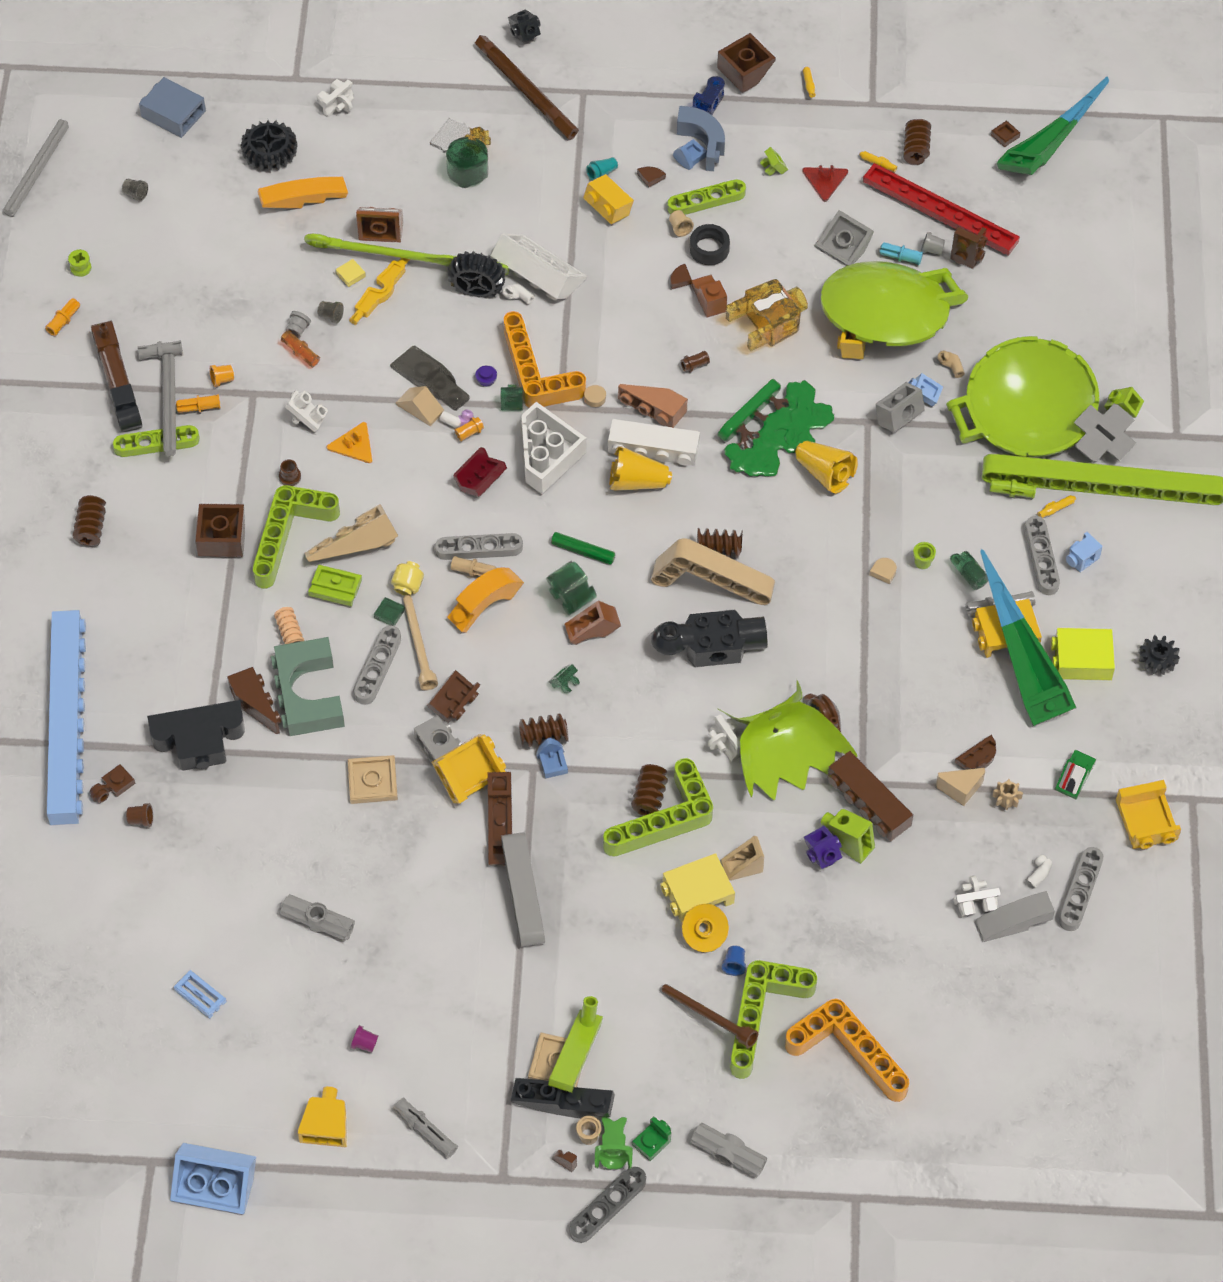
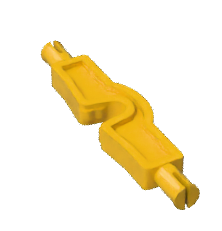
M400 258L398 262L393 260L377 276L376 283L383 289L367 288L355 305V313L349 318L352 324L356 325L363 316L367 318L378 304L385 302L392 296L395 284L406 272L405 265L411 259Z

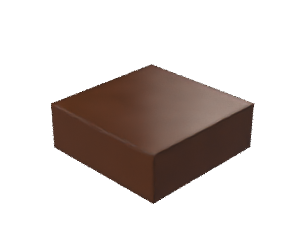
M1007 120L991 130V136L1003 147L1020 138L1021 134Z

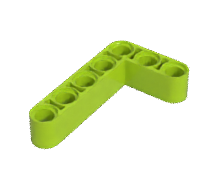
M283 485L276 489L253 565L255 584L259 588H270L275 582L294 516L328 522L339 518V499L335 494Z
M682 758L675 763L674 781L684 803L606 829L603 835V849L607 855L619 856L705 827L711 823L713 803L692 760ZM686 771L689 772V774L684 775L681 774V772ZM690 791H697L698 793H697V794H691V793H689V792H690ZM705 810L707 813L702 814L697 811ZM680 817H681V818H684L685 820H684V821H678V820H676V818H680ZM661 825L663 827L658 829L653 826ZM637 832V833H640L641 835H639V836H633L632 833ZM611 840H617V841H619V842L613 844V843H610L609 841H611Z
M761 960L751 962L747 968L737 1025L740 1027L750 1026L759 1033L766 992L798 998H810L816 991V973L811 969ZM760 973L763 976L760 978H756L752 974ZM784 977L787 981L780 982L776 978ZM808 981L811 983V985L804 986L801 984V982ZM757 995L759 999L753 1000L748 996ZM753 1017L755 1021L748 1022L744 1018ZM735 1035L730 1069L732 1075L736 1078L745 1079L751 1075L757 1041L751 1048H746L738 1042ZM739 1061H744L747 1063V1065L738 1066L736 1063Z

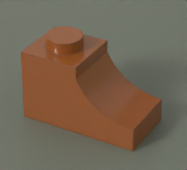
M712 274L691 280V286L706 318L727 312V294L720 280L715 281Z
M598 600L566 622L565 627L570 643L577 645L589 638H605L621 627L616 608Z

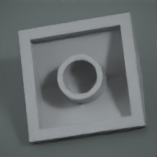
M838 210L816 243V246L844 264L851 265L864 254L874 231Z

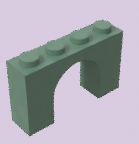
M329 637L274 646L275 655L271 656L273 669H278L279 675H274L276 689L281 688L282 694L278 695L280 709L285 708L286 714L281 715L283 728H288L289 735L295 736L345 727L340 695L307 700L299 697L292 690L294 682L303 674L334 668Z

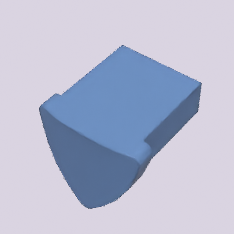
M694 139L673 152L677 162L688 170L706 158L707 150Z
M552 738L546 739L536 752L537 759H540L545 779L568 774V767L563 754L565 752L559 741Z

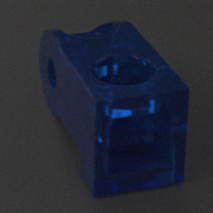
M718 76L710 77L703 93L696 92L694 95L692 107L713 115L724 97L725 81L723 78Z

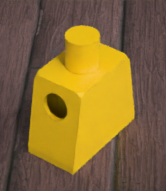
M330 1086L323 1087L321 1098H309L298 1129L300 1143L347 1147L346 1106L344 1100L336 1099L338 1092L336 1088Z

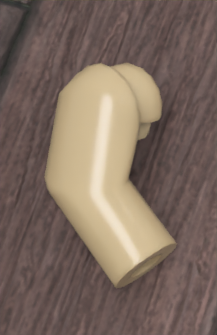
M945 350L938 353L939 362L951 368L956 378L965 375L958 355Z

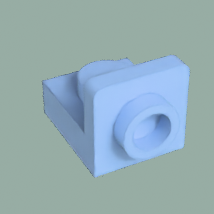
M923 373L915 379L911 378L908 382L922 389L924 402L932 407L937 403L943 389L942 385Z

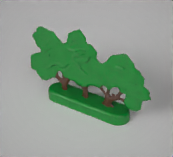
M771 379L718 432V437L725 442L730 441L738 432H741L742 435L740 443H731L724 448L725 455L731 460L730 469L736 472L744 471L749 476H776L780 466L778 450L784 448L788 453H795L800 443L804 441L815 443L816 440L810 434V429L824 428L834 421L835 417L832 413V406L824 403H814L816 389L806 380H803L801 383L789 382L786 387L787 395L785 398L777 399L775 397L781 389V384L775 379ZM771 401L777 409L768 415L760 413ZM787 402L789 407L784 406L782 403ZM757 416L763 421L764 426L759 431L749 432L745 426ZM752 434H757L759 437L754 438ZM747 436L753 440L752 448H748L746 441L749 440ZM741 444L744 445V450L740 449Z

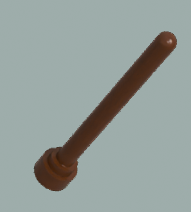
M664 984L661 987V991L667 996L736 1035L738 1042L746 1048H751L756 1043L759 1033L752 1027L738 1026L668 984Z

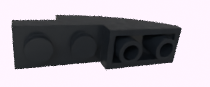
M515 1078L511 1102L541 1112L580 1119L585 1116H611L615 1097L613 1090L574 1087L572 1092L549 1086V1081Z

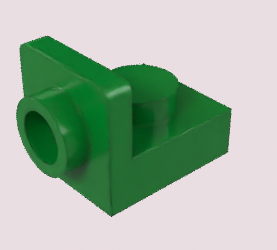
M653 1116L650 1119V1125L632 1141V1145L651 1161L671 1142V1128L665 1121H659Z

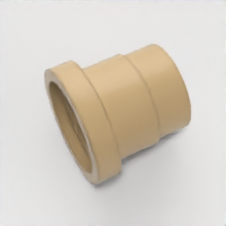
M681 210L674 211L669 217L673 231L677 236H686L693 230L694 223Z
M585 1116L577 1122L576 1132L581 1142L586 1145H592L597 1141L601 1134V1123L597 1118ZM591 1129L595 1133L593 1135H585L583 1131Z

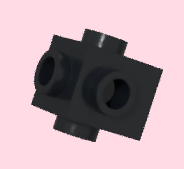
M526 9L508 17L511 34L520 41L529 42L536 36L541 35L539 18Z

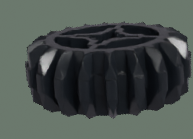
M269 120L266 123L259 121L257 126L252 124L251 129H246L245 135H242V155L248 165L252 164L254 169L260 167L261 171H263L265 168H268L270 172L272 168L279 170L281 165L287 167V162H292L293 157L296 156L298 147L296 135L290 127H286L284 122L279 124L277 120L273 123H270Z
M465 251L464 254L458 253L457 257H453L448 267V281L451 282L452 287H456V291H461L464 295L467 294L478 298L495 297L504 286L505 269L502 268L501 263H497V259H491L490 255L485 256L482 252L477 254L475 251L472 253Z

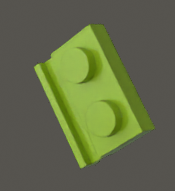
M318 564L311 582L312 585L308 590V595L352 607L353 600L362 582V575Z

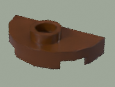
M992 734L955 758V763L967 770L988 767L993 762L996 754V741Z

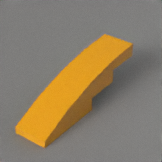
M343 177L299 179L259 188L257 191L264 208H302L304 203H324L326 198H346L348 194Z

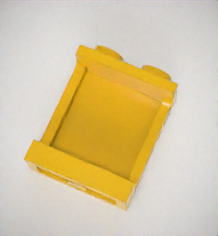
M1030 599L1015 601L1041 643L1042 636ZM996 606L976 608L975 618H972V626L974 631H978L979 648L981 651L984 650L985 656L988 658L991 657L992 651L1007 648Z
M478 734L431 762L453 803L465 801L468 799L467 796L488 785L487 772H505L506 765L501 757H497L493 750L495 748L494 742L489 736L486 737L485 734Z
M1164 780L1118 790L1116 803L1133 849H1148L1160 843L1171 844L1179 838L1181 827L1175 824L1166 800L1165 792L1167 787Z

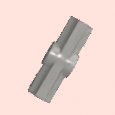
M291 894L286 896L280 910L281 915L308 925L314 932L323 931L345 941L350 938L355 925V920L328 910L322 903H311ZM316 915L323 916L322 918L317 920L313 919V917Z
M702 1122L696 1128L691 1139L692 1144L713 1154L714 1158L722 1165L727 1167L735 1166L756 1178L761 1174L767 1162V1157L745 1146V1143L739 1137L730 1133L724 1135Z

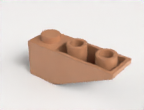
M626 384L618 386V399L623 404L634 407L641 414L650 416L663 426L674 428L687 412L688 399L671 389Z

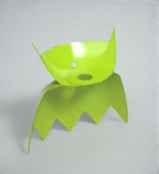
M796 680L797 691L791 697L762 713L736 718L718 709L737 722L748 725L740 738V755L744 779L751 797L753 796V785L755 783L772 800H775L779 778L805 790L810 766L828 775L829 766L835 762L836 751L843 754L851 751L858 757L848 740L822 713L800 702L802 699V689L798 680ZM774 727L778 729L777 733L773 732Z

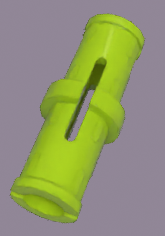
M991 478L989 492L1008 494L1009 497L1023 496L1034 499L1036 485L1020 483L1014 479L1007 481Z

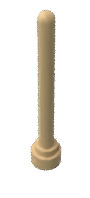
M406 595L403 598L421 670L418 678L419 685L422 690H432L438 686L437 676L429 668L412 597Z

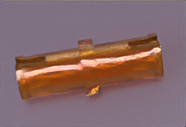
M290 330L283 333L280 340L293 350V354L296 357H301L311 368L319 363L320 356L315 354L305 341L298 339Z

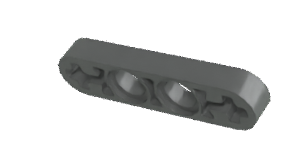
M632 1167L618 1177L571 1222V1238L578 1243L590 1240L643 1190L646 1185V1173L640 1167ZM630 1176H633V1177L640 1176V1177H639V1182H640V1183L633 1182V1183L629 1186V1191H630V1192H628L626 1186L630 1183V1180H631V1177H630ZM613 1191H621L624 1194V1198L620 1202H615L610 1198V1194ZM601 1207L605 1209V1217L601 1219L595 1218L592 1215V1211L595 1208ZM585 1217H588L590 1223L586 1226V1233L580 1232L577 1234V1226L580 1228L584 1227L587 1224V1218Z

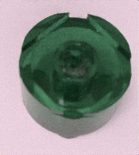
M461 137L451 142L446 153V166L449 178L461 188L476 185L486 179L489 171L486 145L478 139H475V141L469 140V137Z
M572 560L546 577L548 584L551 586L549 588L550 593L554 599L560 598L562 600V607L568 615L575 613L597 598L593 585L589 587L587 575Z

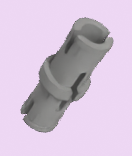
M181 340L161 343L159 341L157 344L138 346L139 360L157 357L162 359L164 354L169 355L170 353L173 355L183 354Z

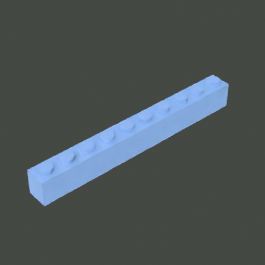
M79 610L53 611L51 619L47 816L50 825L79 824V815L83 814V802L79 800V794H83V780H80V773H84L83 759H80V753L84 752L83 738L80 739V732H84V718H81V712H85L84 698H81V692H85V679L81 678V672H85L86 669L85 658H82V652H86L85 638H82V633L86 632V620L81 619Z

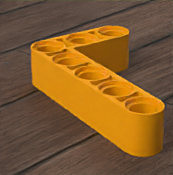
M516 311L506 313L503 318L504 335L525 405L530 408L535 402H538L545 407L582 399L586 390L585 375L582 372L573 371L541 378L522 315Z
M831 999L788 1029L785 1049L790 1055L799 1056L804 1054L833 1033L887 1098L894 1102H900L907 1096L909 1087L907 1075L842 1000ZM836 1011V1012H838L840 1015H839V1016H832V1015L830 1014V1012ZM819 1025L821 1029L814 1030L810 1026ZM851 1029L854 1030L856 1033L847 1034L845 1030ZM798 1038L802 1042L796 1044L791 1039ZM867 1047L871 1052L865 1053L861 1051V1048ZM882 1065L886 1067L887 1070L880 1071L876 1067ZM900 1084L903 1088L894 1089L892 1085Z

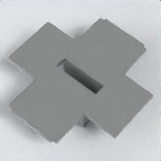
M1115 403L1104 415L1090 405L1074 422L1077 427L1086 433L1075 446L1092 462L1096 463L1106 451L1120 461L1136 444L1133 439L1124 433L1134 422V419Z

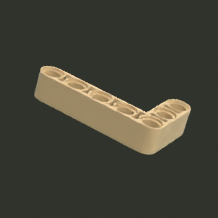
M682 538L677 540L655 561L651 581L655 585L667 587L687 571L756 604L767 605L771 602L775 580L772 577L690 539Z

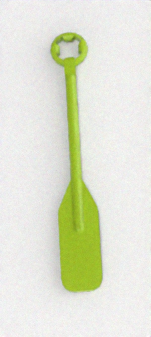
M315 233L307 234L304 237V241L308 245L317 248L353 250L437 263L448 267L453 257H457L344 241ZM502 264V268L505 269V275H508V266Z

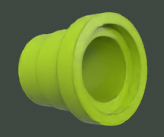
M920 542L913 549L915 565L919 569L929 568L935 558L936 549L931 543Z

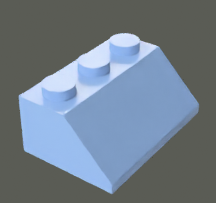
M183 1143L175 1154L170 1201L244 1214L254 1180L256 1156Z

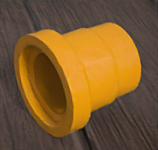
M210 365V378L214 387L234 380V372L231 365Z

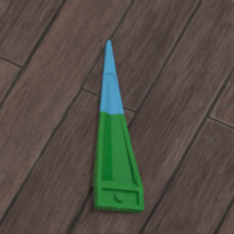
M1108 76L1059 118L1023 142L1008 149L997 161L998 169L1033 175L1039 167L1044 166L1109 83Z
M981 549L980 553L1022 701L1032 725L1035 726L1076 709L1066 683L1026 621L985 551Z

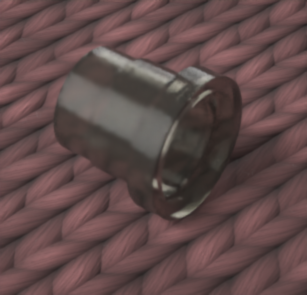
M128 178L123 182L122 192L140 202L147 196L148 184L143 180L136 181Z
M321 301L318 306V316L329 319L332 323L337 324L342 319L344 306L341 302L337 301L334 303Z

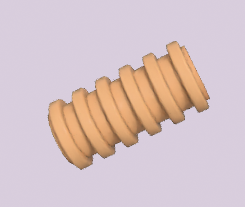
M282 607L274 613L278 629L281 631L280 634L283 637V642L290 644L305 641L293 608Z

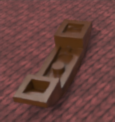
M487 772L489 866L506 865L501 836L512 834L511 772Z

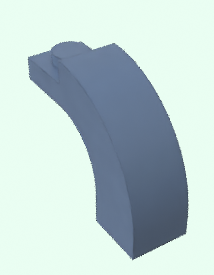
M679 106L677 135L691 136L701 140L707 147L706 171H714L715 163H719L720 156H724L725 134L721 124L715 117L704 110Z

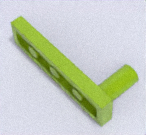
M587 996L584 998L582 1010L580 1009L549 1078V1086L568 1092L573 1091L603 1020V1016L596 1014L598 1000L595 997Z

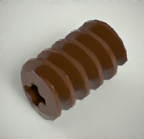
M913 119L905 125L903 158L909 164L920 165L930 156V130L932 125L927 120Z
M87 495L79 500L73 531V538L78 543L90 547L100 544L101 530L103 529L102 522L105 520L104 515L106 513L104 507L106 502L104 499Z
M698 528L697 543L720 554L725 551L726 556L729 558L731 553L734 552L735 557L739 558L742 552L743 530L739 536H737L736 530H732L729 536L726 529L723 530L722 535H719L718 529H715L713 534L710 535L708 528L705 529L704 534H701L700 528Z
M560 713L556 715L555 721L552 715L547 716L546 722L542 716H539L537 723L530 717L528 725L524 719H520L519 733L522 748L525 741L530 748L532 747L533 740H536L538 746H540L542 739L546 740L552 737L560 742V738L563 736L565 741L569 742L566 719H563Z
M646 764L641 767L638 783L635 787L636 791L633 795L634 799L631 803L636 813L645 816L659 811L658 809L662 807L660 801L664 799L662 793L666 791L665 785L668 783V778L664 776L667 774V770L663 767L653 764Z

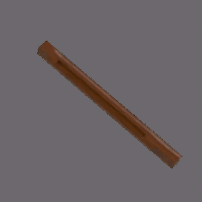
M479 35L475 44L567 139H574L579 129L486 36Z

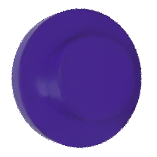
M481 366L476 370V380L482 386H491L497 379V371L492 366Z

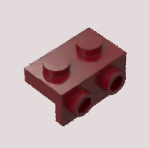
M480 447L453 476L462 492L480 497L507 469L504 461L489 457L485 448Z

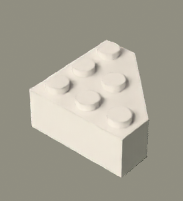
M535 402L522 414L525 481L543 494L586 453V437L538 402Z

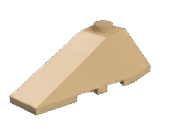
M379 504L355 518L356 523L353 526H344L339 529V532L336 534L337 537L334 539L328 537L305 552V556L308 562L378 548L382 545L386 547L395 542L398 534L383 507Z

